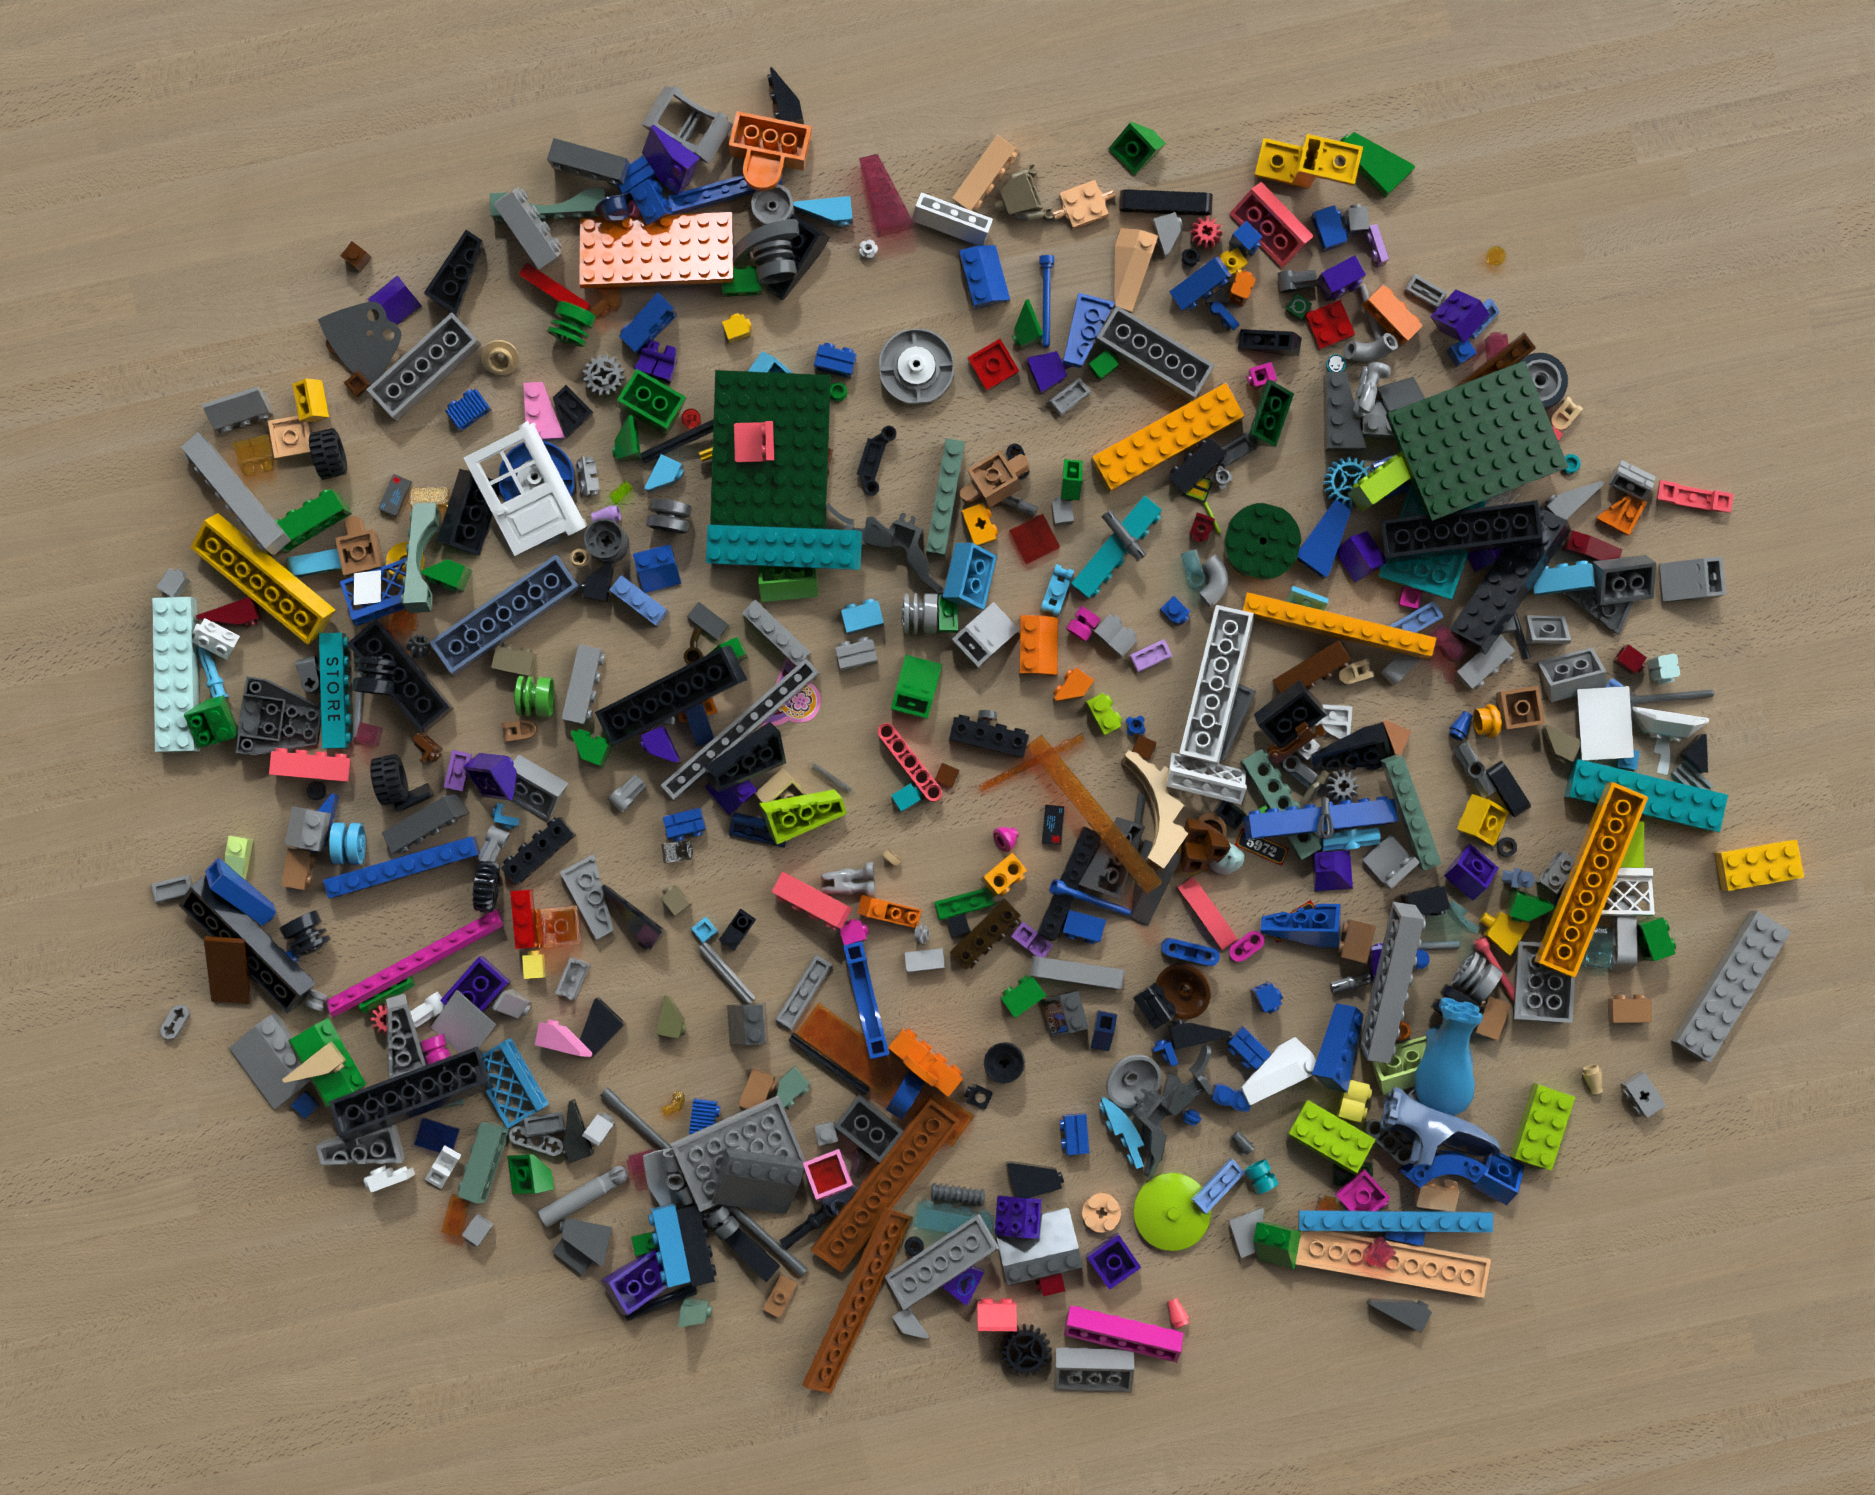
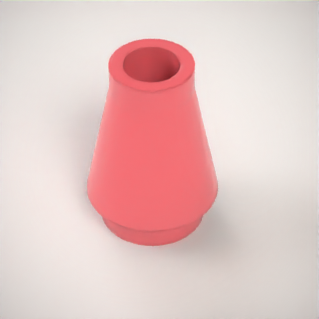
M1178 1298L1167 1302L1171 1324H1174L1175 1329L1190 1323L1188 1320L1190 1317L1180 1304Z

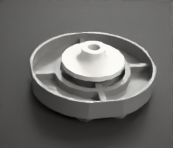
M923 328L900 331L886 342L880 353L879 368L882 385L894 399L907 405L932 403L939 399L952 383L954 377L953 353L947 342L933 331Z

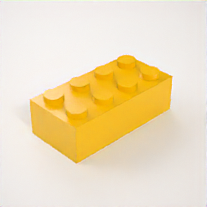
M1797 839L1714 853L1721 891H1731L1804 878Z

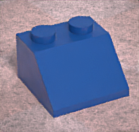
M670 544L633 554L644 593L682 584L673 548Z
M1502 1153L1495 1156H1485L1482 1164L1488 1169L1477 1183H1473V1188L1508 1205L1518 1194L1525 1165Z

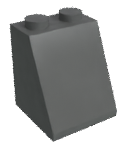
M766 1002L727 1005L730 1044L757 1045L767 1043Z

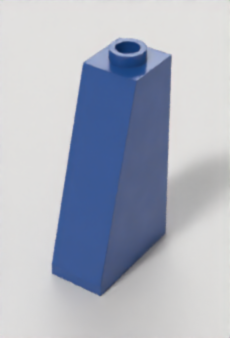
M1335 499L1301 545L1297 560L1323 579L1327 578L1330 573L1351 513L1348 504L1345 503L1343 505L1342 500L1337 501Z
M217 858L206 869L205 873L209 887L215 893L262 926L274 918L276 913L274 903L220 858Z

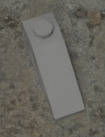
M1600 481L1560 493L1557 496L1553 494L1545 501L1547 505L1543 509L1567 520L1604 483Z
M509 989L501 993L492 1008L515 1018H521L522 1015L525 1017L530 1011L531 1007L529 1004L531 1001L514 989Z

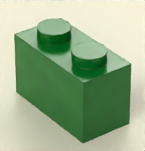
M746 266L745 269L733 267V282L722 283L723 296L762 295L756 266Z
M1064 459L1060 499L1080 501L1083 461Z

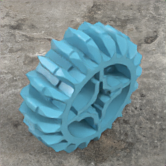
M1350 457L1346 458V463L1343 458L1339 459V464L1334 461L1332 463L1333 468H1327L1330 474H1324V478L1329 480L1323 482L1324 486H1329L1324 492H1331L1328 499L1330 500L1334 497L1337 501L1342 500V504L1345 505L1347 503L1349 509L1352 508L1353 500L1351 497H1345L1340 493L1343 491L1351 492L1353 489L1350 485L1342 487L1347 482V478L1352 480L1355 477L1356 479L1351 483V486H1353L1360 477L1364 478L1367 476V471L1370 469V466L1362 467L1365 461L1357 464L1358 458L1356 457L1353 462H1351ZM1343 468H1352L1358 472L1351 475L1347 471H1343ZM1336 473L1340 475L1339 478L1341 480V485L1337 489L1334 484Z

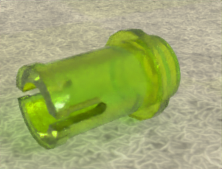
M624 480L618 488L610 491L609 497L615 504L621 503V499L633 488Z

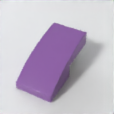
M1024 922L1020 924L1011 936L1037 957H1045L1053 947L1052 943Z

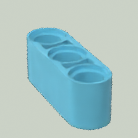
M337 549L286 558L288 571L296 578L342 570Z

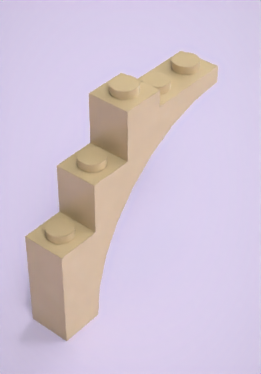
M1128 750L1121 763L1130 769L1143 784L1154 809L1155 836L1151 851L1144 864L1160 875L1188 835L1182 826L1173 823L1184 804L1177 797L1169 795L1173 789L1166 786L1169 768L1164 766L1159 771L1154 764L1143 760L1138 753Z

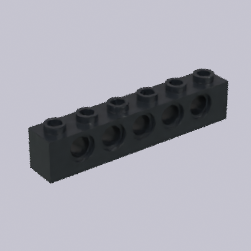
M1085 826L1082 827L1060 877V880L1067 887L1075 890L1078 889L1079 883L1085 874L1102 835L1101 833ZM1053 894L1037 932L1056 940L1074 897L1066 894L1059 896Z

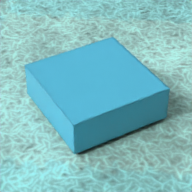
M707 917L691 928L702 943H705L718 932Z

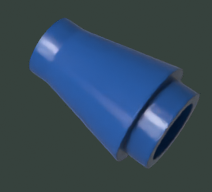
M1463 711L1449 727L1450 731L1448 734L1459 741L1466 738L1473 715Z

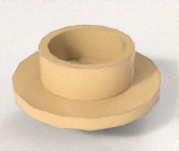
M494 340L487 343L483 348L481 360L485 369L490 373L505 376L517 368L519 353L511 343L504 340Z

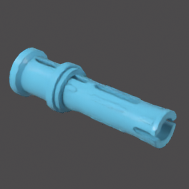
M200 646L196 649L198 650L208 680L206 686L210 689L212 697L224 695L225 699H228L229 695L225 693L223 687L224 681L221 677L219 678L211 652Z

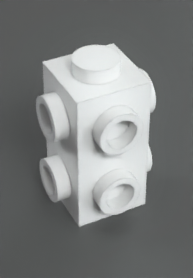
M204 618L201 625L197 623L192 632L195 635L192 643L228 660L240 636Z

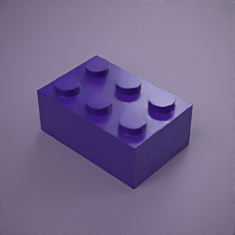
M479 956L440 1001L446 1005L455 991L458 990L484 1013L509 985L511 980L484 956Z

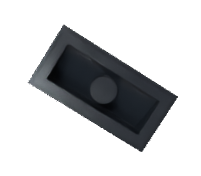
M426 783L409 791L406 801L394 803L395 811L401 812L433 797L434 793L430 784Z

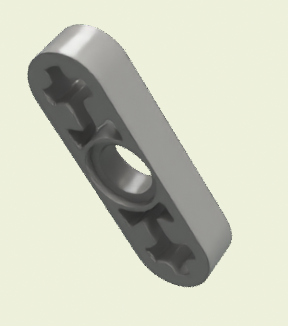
M515 1126L509 1132L511 1142L552 1156L559 1155L564 1148V1142L560 1138L551 1135L540 1136L542 1139L540 1146H534L531 1142L532 1138H528L527 1143L524 1142L526 1138L523 1137L517 1140L516 1135L513 1134L518 1130H521V1134L526 1136L525 1127ZM546 1138L549 1139V1141L547 1142L549 1144H554L555 1142H558L557 1146H559L560 1149H557L554 1152L552 1151L553 1148L548 1145L546 1146V1149H543V1146L546 1143Z

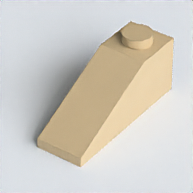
M330 1042L283 1078L282 1081L286 1083L331 1072L337 1073L344 1067L343 1063L347 1060L333 1042Z

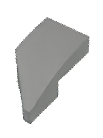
M911 1308L901 1310L893 1316L894 1321L903 1334L924 1339L930 1338Z

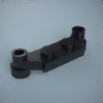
M885 426L880 434L872 439H867L857 475L861 477L864 491L868 496H875L879 492V484L875 479L886 444L895 440L897 436L896 429L893 426ZM888 432L893 434L891 437H886ZM870 487H875L874 492H870L868 489Z

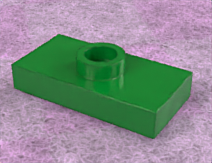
M654 1231L631 1236L635 1256L649 1253L655 1249L658 1251L657 1245H654L652 1240Z

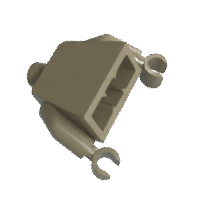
M1030 163L1027 169L1023 168L1009 175L1004 183V187L1000 189L1003 199L995 202L996 210L999 213L1007 210L1009 215L1027 221L1041 220L1042 217L1044 220L1049 221L1054 217L1046 215V211H1052L1051 207L1046 208L1043 212L1041 211L1043 206L1032 177L1037 175L1038 170L1030 171L1035 166L1034 163Z

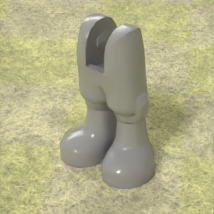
M1371 362L1368 367L1362 368L1360 385L1356 390V399L1353 406V414L1356 417L1362 418L1367 413L1372 412L1377 394V384L1380 378H1387L1390 375L1391 368L1388 365L1380 362Z
M873 862L866 863L864 868L859 870L845 868L821 874V880L834 879L835 884L834 887H821L823 893L845 894L849 896L855 892L865 893L868 897H876L875 881L852 882L855 879H875Z

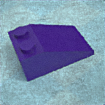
M655 125L651 126L642 154L661 183L678 195L690 184L700 157Z
M656 1249L617 1269L601 1280L619 1313L629 1315L668 1288L665 1283L661 1282L660 1272L662 1271V1266L657 1263Z

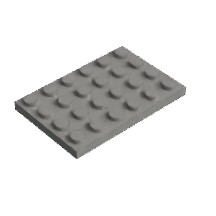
M779 1096L671 1143L700 1212L716 1205L712 1203V1198L725 1148L800 1159L802 1165L806 1162Z

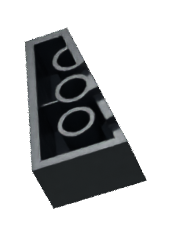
M465 230L424 292L426 297L450 313L452 312L456 317L459 316L484 244L483 241L468 230Z
M768 722L707 764L705 770L710 785L717 792H720L786 764L780 731L771 722Z

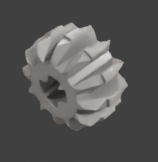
M1345 770L1340 771V776L1336 771L1333 772L1334 778L1328 777V781L1332 782V784L1326 785V788H1332V790L1327 794L1332 795L1335 793L1334 801L1339 796L1340 802L1345 801V797L1347 800H1352L1350 794L1357 795L1353 788H1359L1358 784L1353 785V782L1357 781V777L1350 779L1352 772H1348L1345 776ZM1342 781L1347 786L1343 791H1341L1342 788H1338V784H1341Z

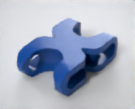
M1166 938L1161 943V951L1171 957L1208 966L1216 965L1220 959L1219 952L1207 946L1173 938ZM1174 943L1176 948L1173 952H1170L1169 946ZM1210 952L1211 957L1209 960L1206 961L1204 955L1205 953Z

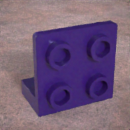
M997 1196L995 1235L1039 1238L1042 1199Z

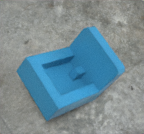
M498 803L497 806H494L492 812L494 822L503 823L502 827L514 829V826H520L521 819L502 815L503 803Z

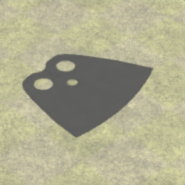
M366 302L347 307L318 319L328 342L343 363L353 373L359 370L371 384L379 379L399 346L402 336L398 326L387 319L386 311L377 302ZM375 309L378 311L379 319L377 321H370L368 319L367 313L369 310ZM389 328L394 332V338L391 341L383 338L382 333L385 329ZM368 330L373 331L372 337L367 335Z

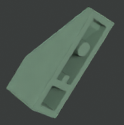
M686 1298L681 1306L678 1327L705 1323L707 1317H711L712 1312L709 1300Z

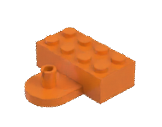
M737 111L729 141V156L745 159L743 177L749 187L757 191L770 190L779 183L783 167L804 171L812 138V126Z
M909 1027L907 1030L902 1028L888 1048L900 1057L903 1063L929 1085L937 1087L949 1097L963 1080L962 1070L955 1064L950 1066L946 1063L947 1058L940 1052L935 1054L931 1050L932 1046L924 1039L922 1042L916 1038L917 1034Z

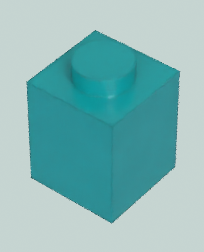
M910 783L891 796L900 811L903 812L921 800L919 796L922 793L917 785L912 786Z

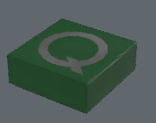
M1296 293L1285 311L1301 321L1312 303Z

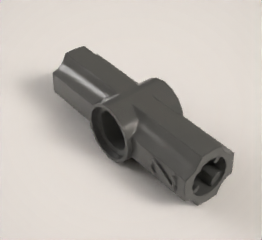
M1468 741L1452 749L1462 765L1465 775L1471 780L1480 797L1485 798L1497 791L1486 773L1484 765L1478 760ZM1472 765L1478 767V774L1473 775L1470 768Z

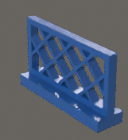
M408 557L371 570H381V581L389 584L385 592L381 591V595H383L381 602L363 604L360 609L354 610L352 606L354 594L346 589V585L354 583V577L340 581L350 611L349 614L355 626L406 609L401 603L404 587L394 582L399 574L406 577V573L402 572L401 569ZM388 570L395 572L391 581L383 578L384 573ZM392 586L401 589L398 595L391 596L388 594Z

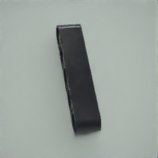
M1125 189L1120 191L1119 211L1152 214H1171L1176 212V215L1207 216L1212 214L1213 194L1205 192Z

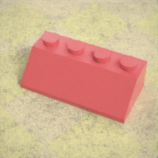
M1262 182L1253 187L1229 213L1240 226L1247 221L1262 236L1260 241L1261 247L1281 268L1314 237Z

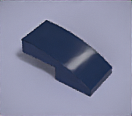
M703 703L685 711L696 746L711 742L714 739V735Z

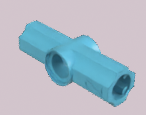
M1378 828L1340 831V833H1333L1329 839L1320 838L1322 851L1360 848V846L1380 844L1381 839Z

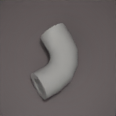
M1389 333L1370 343L1351 340L1345 346L1344 355L1347 359L1353 361H1376L1398 348V342Z
M1217 554L1202 565L1209 575V584L1199 592V595L1210 608L1222 598L1229 583L1228 571Z

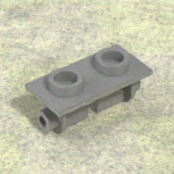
M582 456L576 463V471L580 475L579 491L582 492L583 498L589 494L591 496L598 495V491H600L598 477L591 478L590 476L597 474L596 462L593 460V457L584 458Z

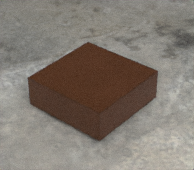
M359 370L344 382L356 397H359L372 385Z
M1138 735L1132 752H1136L1141 757L1150 760L1157 742Z
M942 763L935 781L952 788L960 770Z

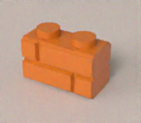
M1248 271L1237 273L1228 293L1229 302L1241 307L1245 305L1256 280L1252 273Z

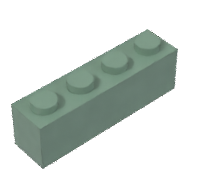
M481 1122L476 1131L475 1143L470 1150L469 1162H467L464 1168V1178L458 1187V1197L476 1204L486 1203L510 1129L492 1122Z

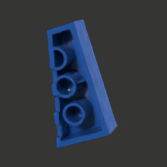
M1335 1004L1312 1075L1328 1089L1348 1093L1364 1016L1357 1007Z

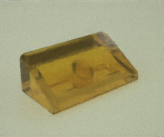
M411 487L409 506L413 507V503L436 502L438 507L448 506L449 487Z

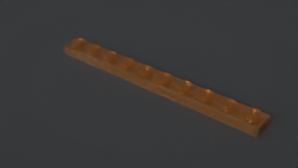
M1041 734L1028 744L1027 749L1146 895L1162 884L1161 879Z

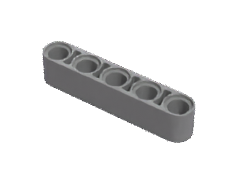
M1037 956L1032 957L1030 971L1031 976L1122 989L1125 974L1123 969Z

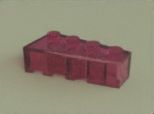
M874 154L859 158L877 237L914 229V222L879 155Z

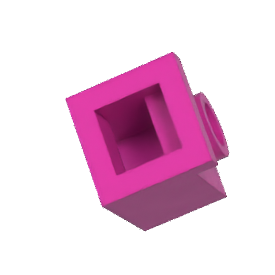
M1272 362L1250 368L1249 375H1246L1248 385L1253 386L1254 390L1265 387L1267 379L1275 383L1277 382ZM1257 376H1263L1264 380L1258 381Z

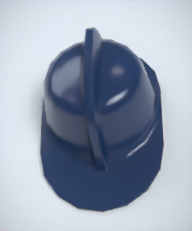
M630 192L607 197L596 205L595 212L611 223L625 220L629 214L627 205L629 201L633 200Z

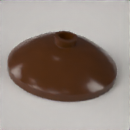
M1183 963L1172 964L1166 967L1157 977L1156 984L1163 988L1164 996L1176 1008V1018L1184 1020L1196 1018L1209 1006L1211 988L1207 978L1197 968Z

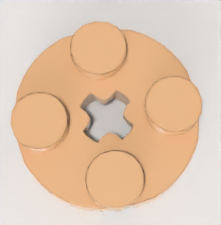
M1096 1193L1083 1204L1082 1217L1084 1222L1095 1232L1102 1233L1113 1230L1120 1220L1121 1210L1118 1202L1109 1194ZM1100 1207H1103L1104 1211L1107 1212L1102 1218H1099V1215L1096 1214V1210H1100Z

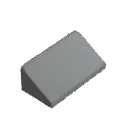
M943 948L905 952L906 972L945 968Z

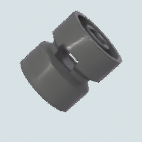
M718 1204L705 1215L703 1220L710 1228H714L715 1235L722 1241L731 1236L740 1224L734 1216H729L730 1211L725 1205Z

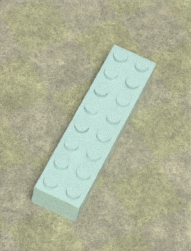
M193 597L152 598L155 752H199L200 748L197 747L184 717L186 712L199 705L198 650L196 649L198 645L192 643L195 636L192 632L198 623L196 615H198L197 599Z

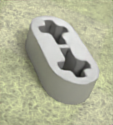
M176 1005L171 1009L161 1027V1034L164 1038L173 1039L180 1034L190 1016V1010L186 1005ZM183 1009L182 1013L184 1014V1017H179L178 1020H176V1018L178 1017V1013L176 1011ZM175 1023L172 1029L175 1032L168 1034V1029L166 1028L171 1027Z

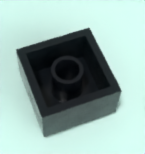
M1435 886L1400 894L1402 903L1416 905L1424 919L1427 918L1426 914L1438 916L1446 914L1445 910L1450 909L1445 886Z

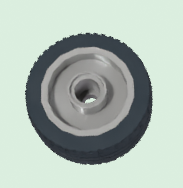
M1533 353L1527 355L1518 363L1525 361L1546 411L1555 406L1565 395L1568 387L1566 368L1559 359L1551 354Z

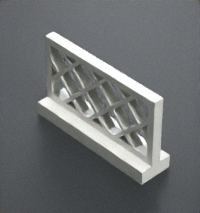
M1171 753L1166 786L1241 805L1247 786L1245 784L1246 771L1221 764L1216 765L1181 757L1180 754Z
M1620 868L1611 891L1614 890L1621 898L1616 903L1607 898V902L1612 907L1609 910H1603L1601 916H1654L1653 868ZM1619 883H1625L1630 889L1623 894L1616 886ZM1638 883H1647V891L1644 894L1635 888ZM1631 890L1640 897L1635 903L1626 897ZM1624 899L1631 908L1629 910H1622L1617 904ZM1643 899L1649 905V911H1642L1636 905Z

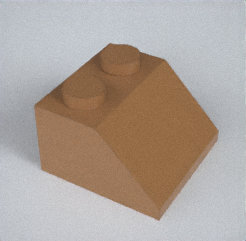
M1350 919L1347 920V923L1344 922L1341 931L1344 934L1343 940L1340 941V946L1337 948L1339 957L1367 964L1376 926Z

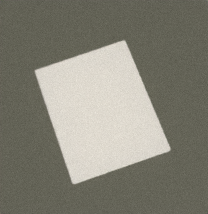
M1629 686L1578 689L1582 760L1634 757Z
M456 990L431 1026V1029L438 1035L444 1034L446 1042L461 1053L477 1046L480 1048L496 1024Z

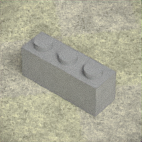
M1500 634L1486 655L1477 651L1454 674L1468 690L1473 688L1477 690L1485 683L1483 679L1486 676H1493L1499 670L1497 667L1502 662L1506 664L1513 658L1511 654L1515 650Z

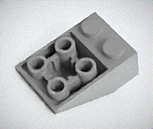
M1723 557L1659 564L1662 602L1716 598L1726 595Z
M993 602L952 638V642L978 669L1020 629Z

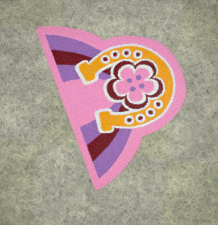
M785 658L776 684L796 667L790 659ZM810 683L762 726L768 722L776 726L787 721L807 722L813 719L821 705L819 690Z

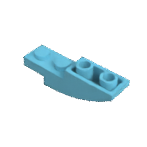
M1105 1096L1100 1097L1102 1102L1099 1103L1102 1113H1106L1109 1120L1106 1121L1109 1131H1113L1115 1135L1123 1134V1136H1120L1124 1148L1128 1147L1130 1154L1127 1157L1131 1166L1135 1165L1136 1169L1144 1167L1137 1149L1144 1146L1135 1126L1117 1105Z

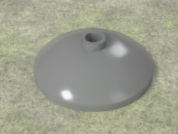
M1128 1056L1119 1061L1110 1071L1106 1082L1107 1093L1116 1105L1123 1108H1135L1138 1103L1134 1100V1097L1137 1096L1139 1099H1143L1145 1096L1141 1089H1146L1148 1092H1158L1162 1080L1161 1070L1157 1063L1148 1056Z

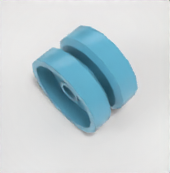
M346 823L332 824L329 849L333 864H345L347 859L350 864L363 863L366 850V835L363 823H350L349 827H347Z

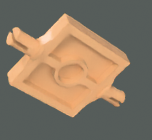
M1093 180L1061 192L1059 196L1063 203V209L1052 213L1055 220L1066 216L1072 228L1076 229L1108 217L1109 213L1105 206V201L1116 198L1113 190L1102 194L1096 181Z

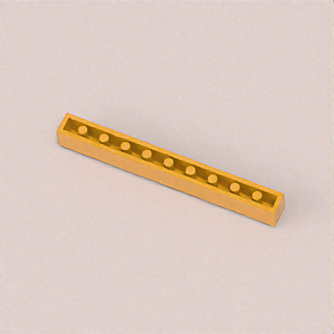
M1248 592L1243 611L1254 613L1256 619L1426 660L1431 659L1436 642L1435 637Z

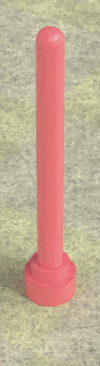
M1484 936L1473 943L1476 950L1483 953L1490 964H1493L1502 971L1500 981L1514 1003L1515 989L1491 952L1489 939L1487 936Z

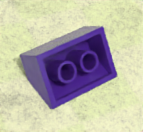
M479 753L463 766L482 797L508 801L513 799L517 771L510 757Z

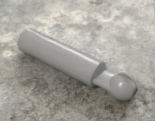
M615 1166L602 1176L592 1179L539 1210L538 1213L547 1228L605 1195L612 1188L626 1182L628 1178L626 1168Z

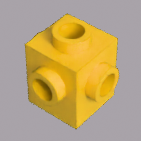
M1238 247L1231 252L1227 250L1219 256L1233 279L1248 264Z

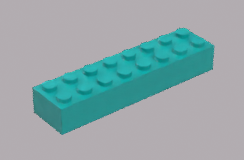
M707 525L706 563L860 570L862 531Z
M1575 759L1571 763L1564 794L1565 798L1598 805L1606 783L1614 782L1648 797L1641 816L1709 832H1720L1728 794L1580 759Z

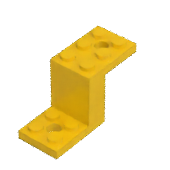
M1306 134L1301 146L1263 138L1254 176L1310 189L1316 177L1354 186L1363 147L1311 134ZM1280 157L1282 164L1280 166L1274 165L1272 158ZM1340 157L1344 159L1345 165L1342 167L1337 166L1334 162L1335 158Z

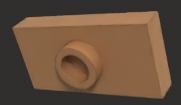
M780 1274L763 1310L780 1318L798 1283Z

